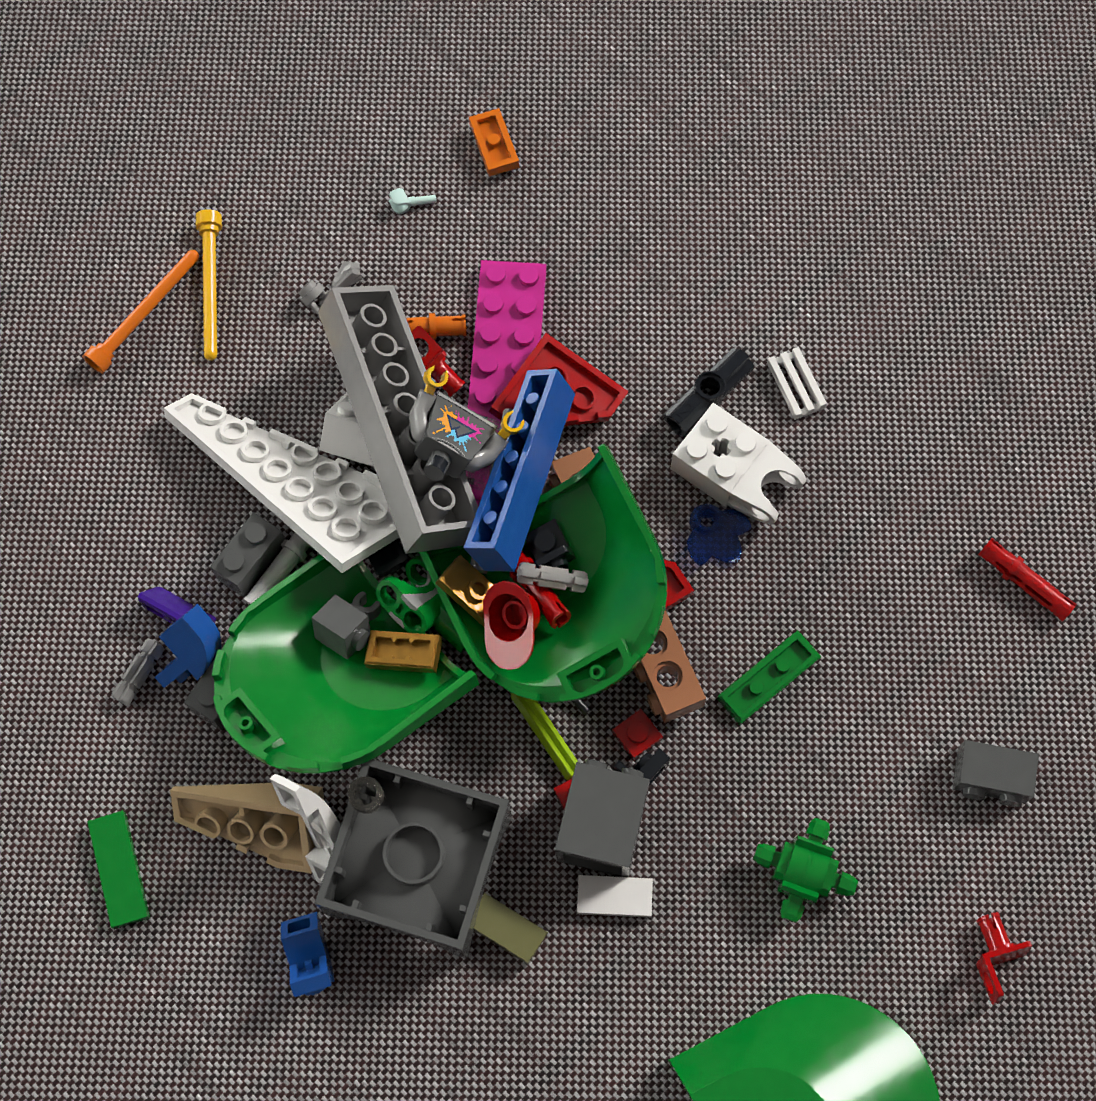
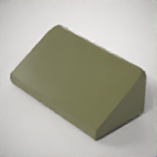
M484 893L482 896L474 931L529 965L548 932L488 894Z

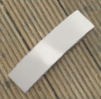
M274 774L270 781L281 805L302 816L315 847L305 858L315 880L321 884L341 826L331 808L317 794L283 776Z

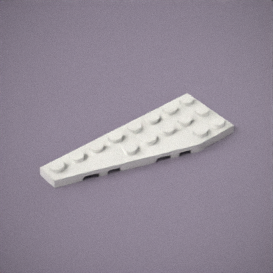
M192 393L164 407L165 418L341 573L399 538L377 474L365 470L363 473L350 468L349 462L343 459L331 460L320 455L318 448L274 429H271L269 432L256 427V421L247 417L240 420L227 414L226 408Z

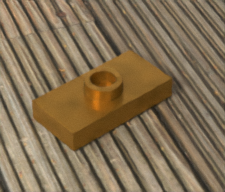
M459 555L435 584L484 627L483 600L487 590L493 584L464 557Z
M371 630L364 665L370 669L436 673L443 639L440 635Z

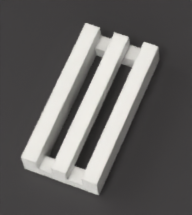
M799 347L792 349L790 353H787V351L783 352L777 358L774 356L768 358L767 365L794 420L826 408L827 403ZM794 360L815 404H812L791 361ZM780 365H784L805 408L800 409L779 367Z

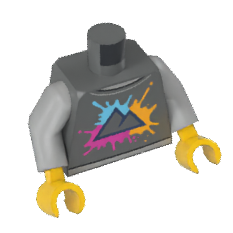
M432 366L424 372L423 380L426 386L424 390L420 389L409 414L412 438L417 441L414 453L417 457L427 462L424 467L425 475L432 480L440 481L444 478L445 474L458 478L464 470L475 472L491 465L509 443L507 438L521 431L524 426V419L517 428H511L507 425V419L514 411L508 412L501 421V430L497 433L495 430L498 426L440 391L436 396L434 395L436 388L445 385L449 376L448 372L445 371L441 376L440 382L435 383L431 379V373L435 367Z

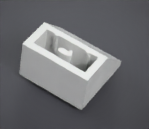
M346 392L325 413L319 450L374 467Z

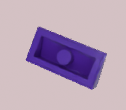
M154 587L140 592L137 596L139 602L146 610L171 624L194 607L193 604L162 587ZM206 612V614H207V615L212 619V621L215 623V622H216V618H215L214 616H212L211 614H209V613Z

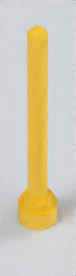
M201 210L196 213V229L202 236L204 357L207 360H214L217 357L216 236L222 230V214L215 210Z

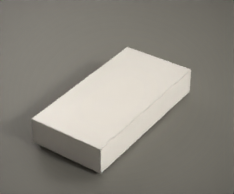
M578 875L577 914L651 918L653 878Z

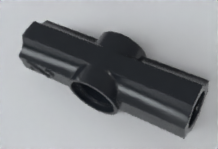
M733 347L709 371L700 374L696 379L695 385L664 414L663 419L667 422L669 428L677 435L685 437L712 403L720 407L723 399L754 370V364L749 356L741 349ZM709 388L713 389L717 394L709 396L701 390Z

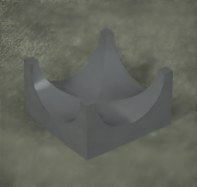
M372 759L363 763L314 904L328 916L340 920L341 918L352 919L386 928L433 944L451 952L453 955L468 959L472 947L474 926L488 875L505 831L508 830L512 818L509 800Z

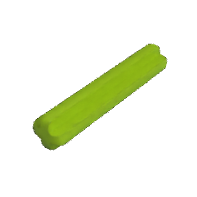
M511 693V699L566 780L572 779L578 760L538 701Z

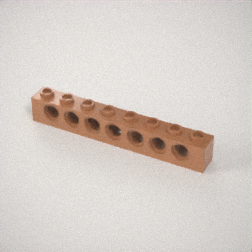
M591 447L552 461V475L548 476L552 489L574 476L595 457ZM665 610L661 626L654 640L660 644L662 650L657 654L646 653L633 670L640 683L646 682L651 694L647 695V701L654 716L660 714L663 722L667 723L704 707L706 697ZM662 673H670L676 678L677 683L671 687H665L658 682L657 677Z

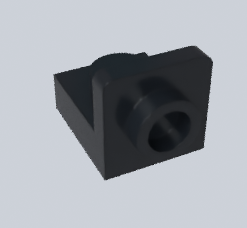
M555 518L527 534L526 542L535 558L534 564H536V568H539V565L567 569L569 562L576 559Z
M659 748L653 756L647 752L638 761L634 769L643 772V778L650 779V786L667 768L670 757ZM618 761L614 765L613 770L621 772L622 768L627 767Z

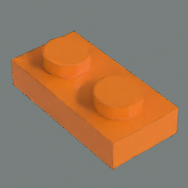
M500 109L470 116L469 124L489 177L520 168L518 156Z

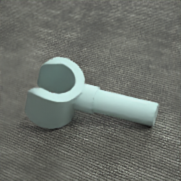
M402 188L394 189L389 194L391 197L389 203L398 214L407 212L411 206L436 203V195L407 197Z

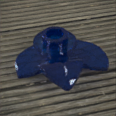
M711 504L697 506L690 515L689 523L692 532L687 540V548L693 561L697 565L702 566L713 555L717 560L724 563H738L742 553L738 536L751 529L752 526L748 519L736 510L721 511L718 507ZM709 518L713 524L705 527L701 524L700 520Z

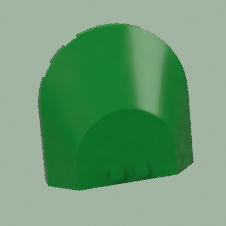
M604 443L598 446V453L582 470L540 496L528 533L555 518L576 559L569 562L568 573H572V570L586 572L588 574V586L583 593L571 592L569 587H566V590L552 589L562 604L570 611L571 618L562 627L559 628L557 626L554 629L541 612L540 622L534 631L533 652L529 660L520 668L507 670L493 663L486 651L484 627L435 584L459 555L464 557L469 563L471 562V556L464 549V546L419 552L469 657L490 680L495 681L509 692L527 699L550 703L571 702L594 696L609 689L626 677L640 663L654 642L663 620L667 599V576L662 552L611 450ZM525 540L522 551L527 555V557H531L535 561V558ZM488 571L487 574H482L493 585L502 581L514 582L510 577V571Z
M319 554L252 602L229 627L230 636L225 642L223 649L217 650L213 664L212 677L214 679L215 695L213 696V701L223 726L231 738L249 755L278 769L298 773L319 774L349 769L378 757L478 686L477 675L472 670L467 673L461 670L442 651H440L436 673L370 669L364 665L368 643L362 650L356 651L347 660L316 640L312 617L334 595L351 604L354 597L363 591L367 597V602L363 607H370L375 601H378L376 588L379 583L363 560L341 573ZM382 606L380 615L376 619L369 621L370 632L375 630L408 633Z
M807 994L779 1001L668 1060L691 1101H940L933 1073L922 1052L911 1037L895 1021L881 1011L858 1000L840 995Z

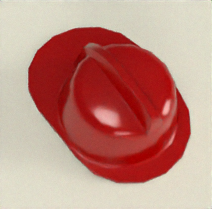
M502 581L492 585L487 590L483 600L486 651L493 663L502 669L513 670L524 665L533 652L534 631L540 622L541 611L538 602L525 589L514 582Z

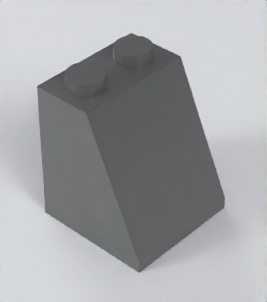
M587 759L585 764L576 762L555 847L557 862L618 877H629L650 779L643 778L644 773L635 769L622 768L621 772L607 769V764L597 760Z

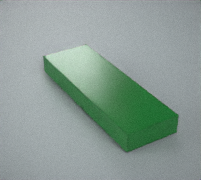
M797 630L719 694L717 700L741 726L818 662L821 655Z
M122 810L87 821L111 928L117 929L150 919L126 812Z

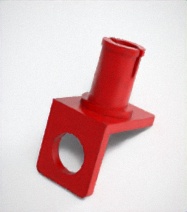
M417 326L411 331L414 339H424L429 347L428 353L421 357L425 369L427 370L435 366L431 377L437 383L440 382L443 372H448V381L441 387L451 397L465 384V381L445 362L446 352L421 326Z
M998 912L991 913V918L987 914L976 920L989 949L987 953L981 955L976 966L992 1005L999 1004L1004 996L993 966L1024 957L1032 948L1030 941L1019 944L1010 943L1001 921L1000 913Z

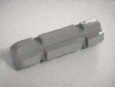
M527 562L520 563L517 569V582L520 584L533 585V582H536L538 587L566 590V587H569V591L578 593L585 592L588 586V574L584 571L572 570V573H568L569 569L539 565V568H535L536 564Z
M149 638L145 640L140 648L142 653L140 655L136 654L121 678L123 679L122 684L118 683L112 692V697L116 701L129 705L136 695L134 693L135 689L141 688L155 666L152 664L153 661H158L164 651L163 646L155 640Z

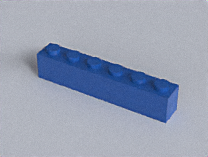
M558 369L527 370L513 409L514 412L508 423L509 427L517 428L524 419V426L520 432L507 438L509 443L495 459L464 545V549L484 571L515 572L575 397L574 391Z

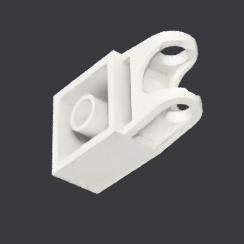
M715 403L711 404L674 451L670 468L723 506L727 507L728 505L757 521L769 525L777 521L779 513L772 506L769 499L764 496L761 488L765 484L776 482L784 486L800 489L806 482L803 471L772 442Z

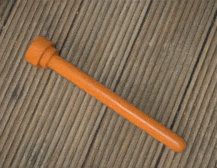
M189 250L103 344L92 345L82 355L83 359L93 369L103 374L112 365L113 352L199 260V253L196 250Z

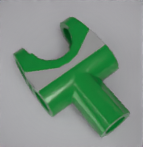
M421 555L415 556L405 567L406 575L411 585L393 576L386 577L378 583L376 588L378 601L405 631L423 634L433 627L458 652L462 654L466 651ZM416 564L424 567L427 578L419 575L416 570ZM386 585L394 590L396 600L390 598L386 591Z

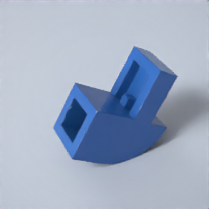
M196 604L159 636L176 658L163 668L155 678L163 688L175 679L180 684L191 674L198 680L215 659L217 650H221L222 641L219 630L199 604Z
M314 912L281 922V942L289 963L290 987L293 996L315 995L325 988L332 986L331 982L335 981L333 967L318 913Z

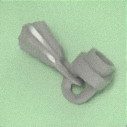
M344 261L331 283V288L350 287L362 280L359 264ZM311 279L298 292L302 297L300 301L318 314L320 307L314 300L320 295L322 298L319 300V304H322L331 288L325 292V287L320 282L315 283Z

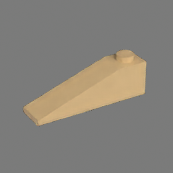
M272 783L173 786L170 790L175 822L212 839L220 836L236 843V850L245 854L249 850L267 858V864L276 868L312 873L305 856L315 847L302 816L281 805ZM299 784L324 800L323 787Z

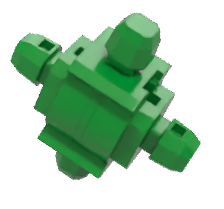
M814 818L809 823L805 832L808 837L804 838L798 835L794 838L792 844L785 841L780 852L775 851V846L768 844H758L753 860L758 865L767 869L770 866L775 867L771 879L780 882L777 892L788 895L787 900L783 899L780 909L782 919L796 923L801 918L805 906L802 905L803 901L814 904L817 902L818 897L825 899L828 897L831 888L835 890V894L845 897L853 896L858 880L843 871L840 874L836 873L839 861L831 858L834 848L822 844L823 841L826 842L828 840L830 825L827 821Z

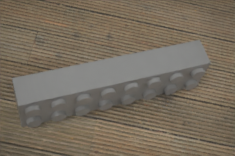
M394 285L331 288L318 310V314L405 554L464 546L478 509L465 471L458 478L445 474L444 478L440 481L432 480L424 473V467L427 462L417 457L414 453L417 441L412 438L409 414L420 389L424 390L426 386L423 380L426 369Z

